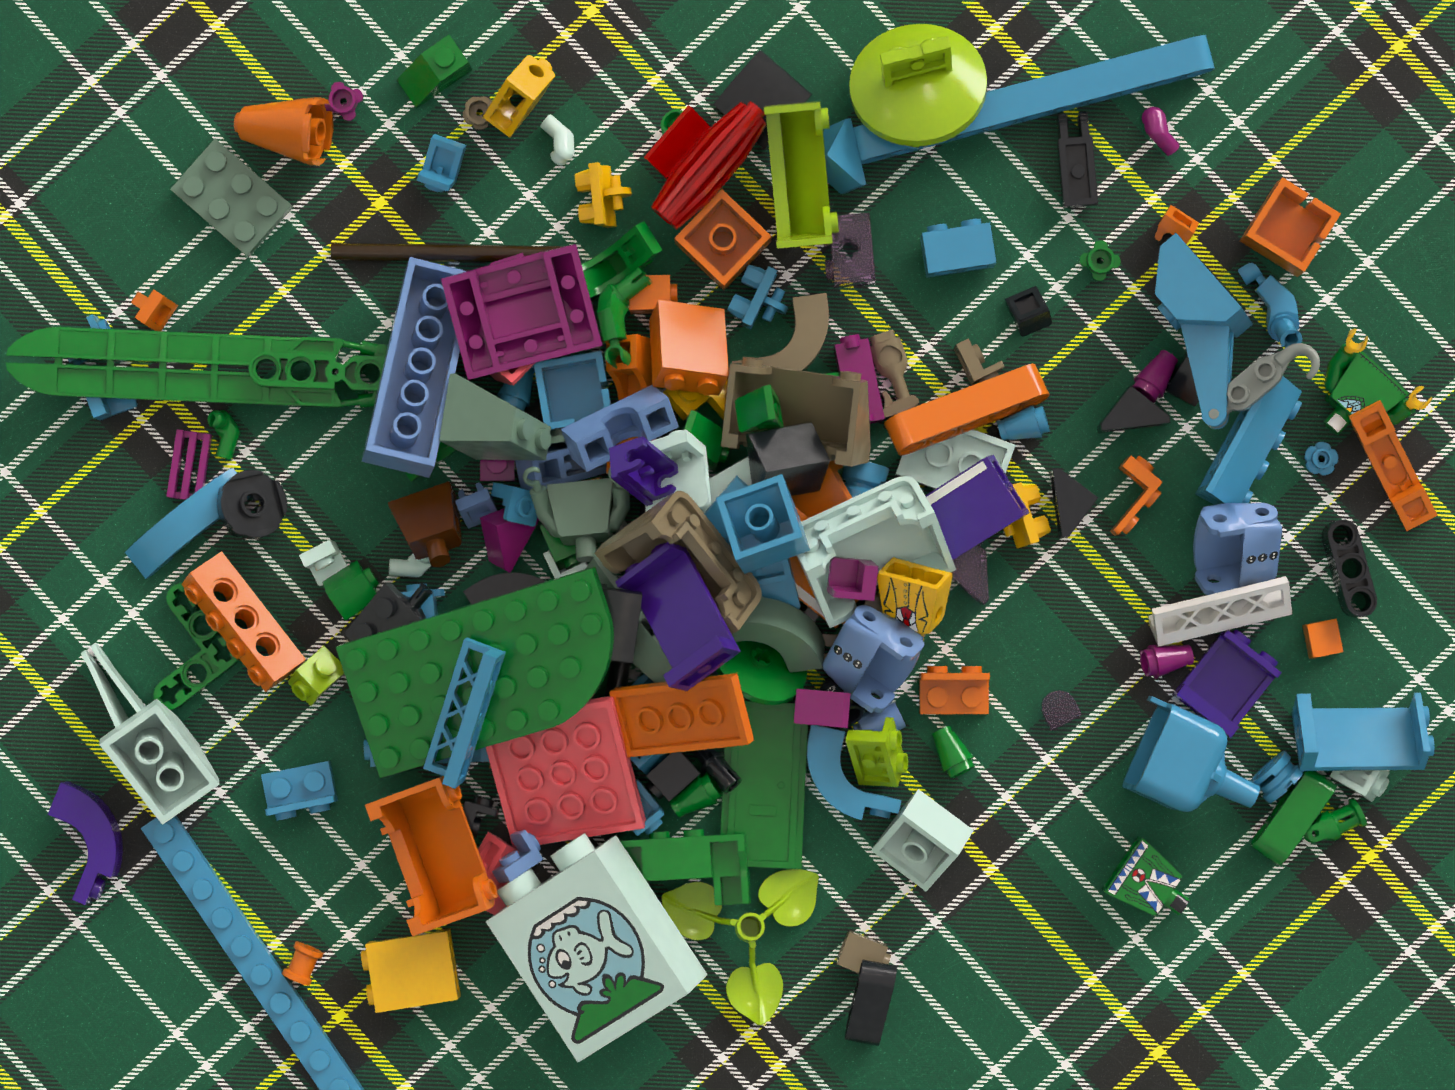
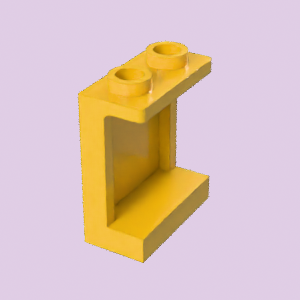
M450 928L413 937L407 936L382 941H369L365 944L366 950L361 951L363 970L369 971L371 984L366 985L367 999L369 1005L375 1006L376 1013L454 1001L461 997Z

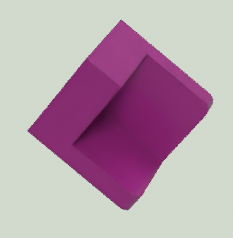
M833 557L830 559L827 592L835 598L874 601L879 566L872 560Z

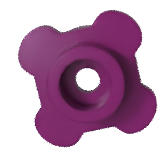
M335 82L331 86L332 91L328 98L330 104H324L326 111H332V113L341 115L345 121H351L356 117L355 109L358 103L363 101V94L359 89L352 90L342 82ZM345 98L347 100L346 104H341V99Z

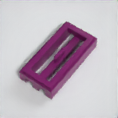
M176 430L166 497L186 500L193 495L189 493L197 440L203 441L195 492L205 486L212 442L211 434ZM189 438L181 492H177L184 440Z

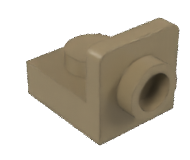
M969 338L956 344L953 348L971 385L978 381L982 382L998 376V372L1005 367L1003 362L1000 361L983 369L981 364L985 362L984 356L977 344L972 345Z

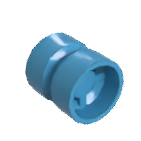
M871 462L852 467L844 466L842 477L846 480L845 486L853 498L886 483L889 468Z

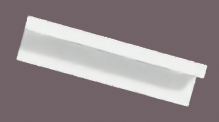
M1285 576L1152 608V615L1148 616L1149 626L1159 647L1292 615L1289 581Z

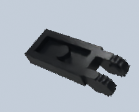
M1086 111L1078 113L1077 125L1080 137L1068 138V118L1066 114L1057 113L1059 137L1057 149L1063 208L1098 205L1093 138L1089 134Z

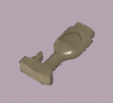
M894 330L871 336L869 338L872 345L870 349L875 368L880 375L891 381L897 398L893 402L887 391L882 392L884 398V417L888 419L900 412L916 407L919 404V400L914 395L910 396L904 380L908 359L900 337L895 336Z

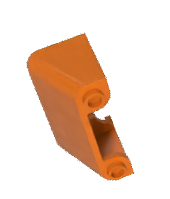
M444 776L365 804L370 821L380 819L385 825L380 831L382 835H389L408 887L411 899L407 900L406 903L408 908L414 906V917L406 921L412 937L486 911L494 906V899L498 897L495 883L492 879H488L460 801L462 799L460 786L454 789L442 784Z

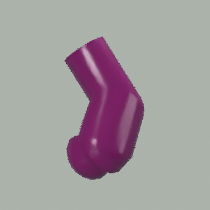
M1150 107L1144 110L1141 118L1147 135L1167 156L1175 153L1180 144L1169 133L1165 113L1158 107Z

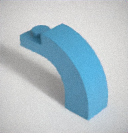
M810 725L807 739V764L812 780L822 796L840 812L859 820L863 818L865 807L871 808L870 815L890 818L891 812L899 814L902 800L857 789L844 776L840 756L845 731L819 725Z

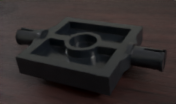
M391 582L385 583L345 631L344 635L350 641L425 619L426 616L421 606L433 592L425 584H420L415 593L408 597L403 595Z

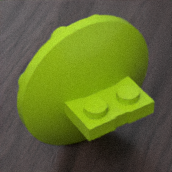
M931 24L904 25L877 36L860 52L850 74V97L854 111L860 121L878 137L895 144L911 147L933 145L954 138L965 130L978 116L987 93L986 69L976 48L966 38L953 30Z

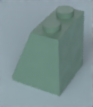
M450 374L439 438L440 442L475 460H546L547 451L551 445L550 426L457 374Z

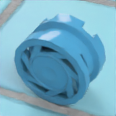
M1286 751L1278 753L1269 760L1250 780L1260 786V790L1263 792L1262 797L1267 803H1272L1281 797L1303 775L1304 771L1299 770V765L1291 763V756Z

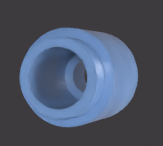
M894 702L881 713L875 711L872 713L869 711L864 712L861 719L857 721L858 723L853 725V729L882 731L886 717L894 718L897 730L905 728L906 725Z

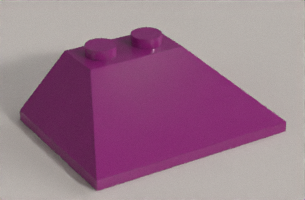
M576 244L476 268L441 279L468 380L602 346Z

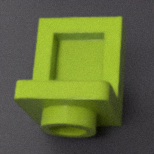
M323 646L295 670L288 683L297 698L306 701L312 706L326 690L345 674L341 662Z

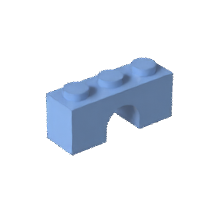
M650 385L562 428L561 431L571 458L588 472L609 462V448L631 437L641 436L648 441H652L679 426L669 398L659 389Z

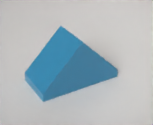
M851 118L829 126L830 129H825L823 132L827 182L840 194H845L867 185Z

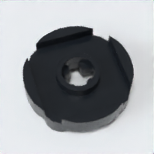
M259 470L241 471L230 477L219 488L217 499L218 514L232 536L245 539L263 538L273 533L286 515L287 498L285 491L277 480H272L269 476L264 475L265 472ZM247 496H251L253 501H259L260 506L255 509V513H251L245 507L244 503L247 502Z

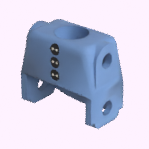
M1223 503L1202 508L1194 534L1193 555L1197 570L1195 581L1204 594L1210 595L1276 578L1282 525L1277 520L1278 511L1274 506L1267 503ZM1214 579V580H1218L1219 582H1217V583H1212V582H1209L1208 580Z
M860 605L856 607L852 616L842 626L823 661L822 667L827 675L845 693H851L850 698L870 713L873 711L881 713L892 703L895 698L893 692L904 683L915 667L920 652L924 647L923 636L903 622L871 606ZM871 693L877 694L881 699L873 697Z

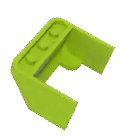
M820 101L765 106L764 115H766L777 249L832 244V233H839L837 212L830 213L823 137V129H830L828 108H821Z

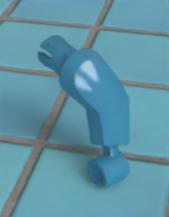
M1248 263L1239 268L1238 272L1246 285L1255 280L1259 284L1255 292L1267 307L1266 326L1272 339L1280 342L1281 346H1285V348L1292 344L1302 343V335L1298 331L1300 322L1294 295L1272 275L1266 279L1254 263Z

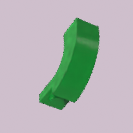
M645 221L635 225L609 248L581 264L591 303L599 299L600 293L608 283H619L638 266L642 269L646 268L653 262L652 259L663 251Z

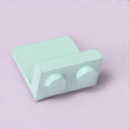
M686 429L676 430L667 436L649 441L678 465V473L671 478H665L661 482V488L672 484L676 487L675 492L683 491L687 493L701 510L707 509L711 504L706 446ZM664 498L653 501L652 505H645L646 511L651 509Z

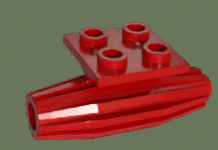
M751 101L747 105L740 102L710 127L688 105L644 156L666 179L665 184L651 205V209L677 230L706 206L747 158L766 126V123L763 121L764 112Z

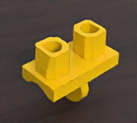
M599 162L589 163V169L574 175L577 191L581 193L591 191L592 203L579 205L580 223L593 224L605 228L617 227L615 211L624 209L622 198L631 196L632 190L630 187H621L620 175L612 176L611 166L600 165Z
M1022 482L1013 484V487L1030 513L1003 529L1005 537L1013 535L1016 548L1039 542V538L1051 532L1045 515L1032 518L1029 508L1030 505L1040 502L1041 496L1038 486L1022 485Z

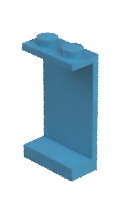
M1414 693L1409 708L1314 709L1312 708L1311 694H1296L1292 718L1300 771L1425 770L1429 756L1434 755V738L1432 735H1428L1427 732L1430 720L1428 706H1423L1421 693Z

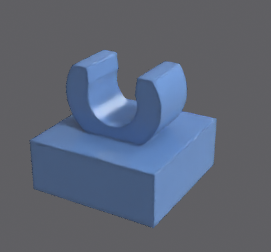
M479 482L475 484L477 492L466 496L463 489L458 492L460 499L455 500L459 513L468 529L481 524L480 517L498 511L488 489H484Z

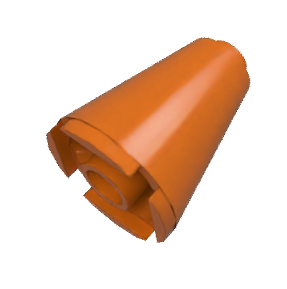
M321 97L244 106L235 115L234 130L243 141L310 166H320L326 160V158H320L323 149L330 150L332 144L333 113L332 111H326L324 104L330 103L327 99Z

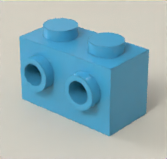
M970 219L962 221L961 227L948 229L947 224L928 226L927 232L922 233L920 236L926 278L994 268L996 265L990 222L981 223V219Z

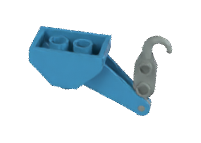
M1177 233L1160 246L1155 295L1161 301V304L1157 308L1176 331L1180 328L1182 329L1202 419L1210 428H1223L1228 423L1230 412L1245 411L1260 400L1281 381L1289 363L1295 357L1304 355L1309 358L1311 369L1306 375L1307 379H1312L1317 374L1320 367V357L1317 351L1310 345L1296 343L1284 348L1280 352L1257 359L1231 381L1234 337H1239L1252 326V321L1243 308Z

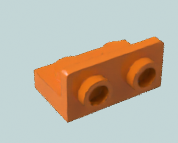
M927 666V673H919V714H989L990 673H982V666H961V673H948V666Z

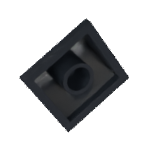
M811 422L746 433L751 484L783 474L791 496L820 491L830 459Z

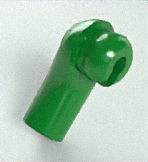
M213 410L209 413L207 421L209 426L213 427L220 437L215 456L232 460L240 436V429L231 414L225 410Z

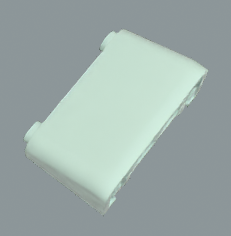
M910 476L894 478L801 521L810 551L796 556L829 628L847 621L857 607L854 599L835 598L827 592L830 559L833 557L872 560L879 566L878 572L893 557L950 573L956 570L936 514L918 482Z

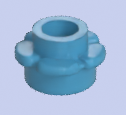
M1317 442L1315 446H1310L1305 451L1304 458L1309 472L1312 474L1320 473L1325 476L1334 471V465L1338 463V454L1335 449H1331L1330 444ZM1319 456H1323V457H1324V461H1323V462H1320V461L1318 460V457H1319Z

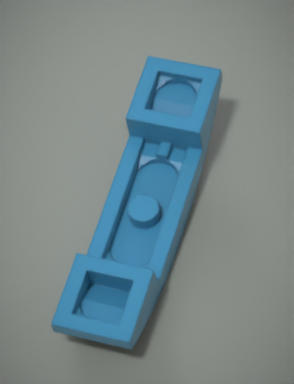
M233 467L213 479L173 509L125 552L145 579L156 573L171 561L176 553L220 519L217 510L218 491L230 477L237 474Z

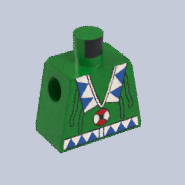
M1139 836L1136 837L1101 889L1108 895L1153 916H1156L1163 906L1179 916L1190 901V898L1175 889L1182 875L1145 839Z

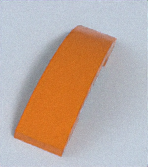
M1379 400L1350 415L1349 419L1405 530L1409 531L1438 516L1395 433L1396 430L1382 402Z

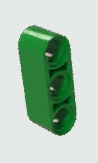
M1304 771L1301 778L1287 789L1288 791L1282 796L1254 836L1250 846L1276 865L1281 866L1329 801L1337 787L1336 784L1318 771Z

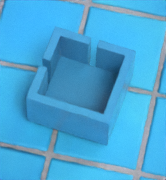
M602 351L544 360L534 364L543 423L550 426L551 430L562 429L611 405L608 388L602 389V386L608 385Z

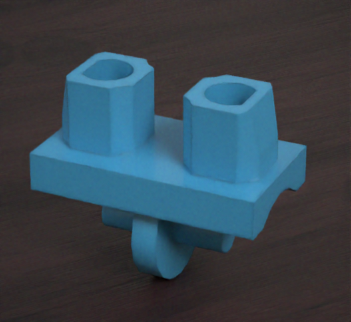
M748 265L741 283L757 291L752 301L735 294L727 309L737 319L742 320V326L751 330L763 305L767 308L762 319L768 322L772 321L776 312L786 314L788 307L781 303L785 294L784 290L776 287L772 297H767L778 270L769 266L767 270H764L760 267Z

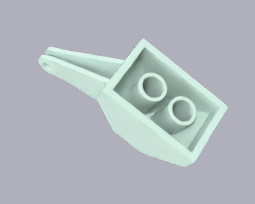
M97 643L91 645V649L96 658L137 712L128 719L96 660L87 650L81 652L115 726L112 731L100 738L99 745L163 825L219 785V778L199 743L179 717L158 699L145 706L114 668L102 648Z

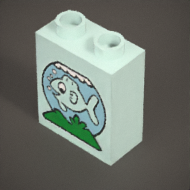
M586 833L580 835L550 855L559 872L543 883L539 881L532 868L513 881L508 882L497 890L506 907L486 921L577 1062L585 1059L686 996L708 975L616 835L596 848Z

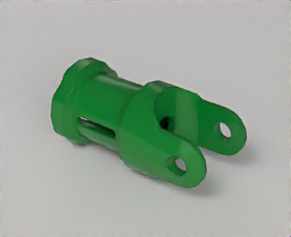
M1351 798L1345 806L1332 812L1326 810L1320 813L1316 823L1312 824L1305 833L1304 839L1309 843L1318 842L1323 839L1336 841L1341 838V834L1357 826L1362 828L1367 826L1365 815L1355 798ZM1351 816L1349 819L1339 823L1340 819Z

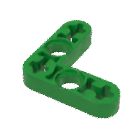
M178 583L168 590L166 596L167 604L201 648V651L164 678L155 687L153 692L154 700L158 699L170 710L183 706L235 666L240 660L233 657L231 653H229L231 656L230 661L226 659L219 660L217 655L220 653V650L215 643H211L209 647L205 644L206 641L215 638L219 632L212 629L205 636L196 632V620L201 616H205L202 610L193 613L188 620L185 618V614L191 612L185 605L180 604L177 606L175 603L179 598L176 593L179 590L184 592L182 583ZM188 599V602L191 604V606H192L193 608H197V607H198L197 604H193V603ZM218 638L221 645L227 647L224 638ZM194 664L203 665L207 671L206 679L199 684L193 683L188 676L189 669ZM180 675L183 683L191 688L192 691L187 694L186 688H182L175 694L177 699L175 703L172 701L164 702L162 698L166 694L164 688L167 686L169 689H173L181 684L176 679Z

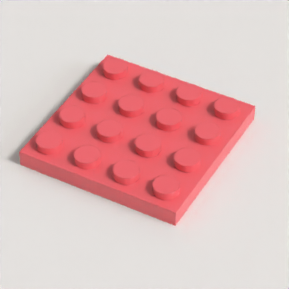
M606 696L591 699L578 713L555 727L486 747L509 835L515 831L526 830L534 835L539 844L542 845L574 840L584 833L588 837L645 828L646 817L631 759L627 757L613 697ZM511 840L512 847L516 848V846Z

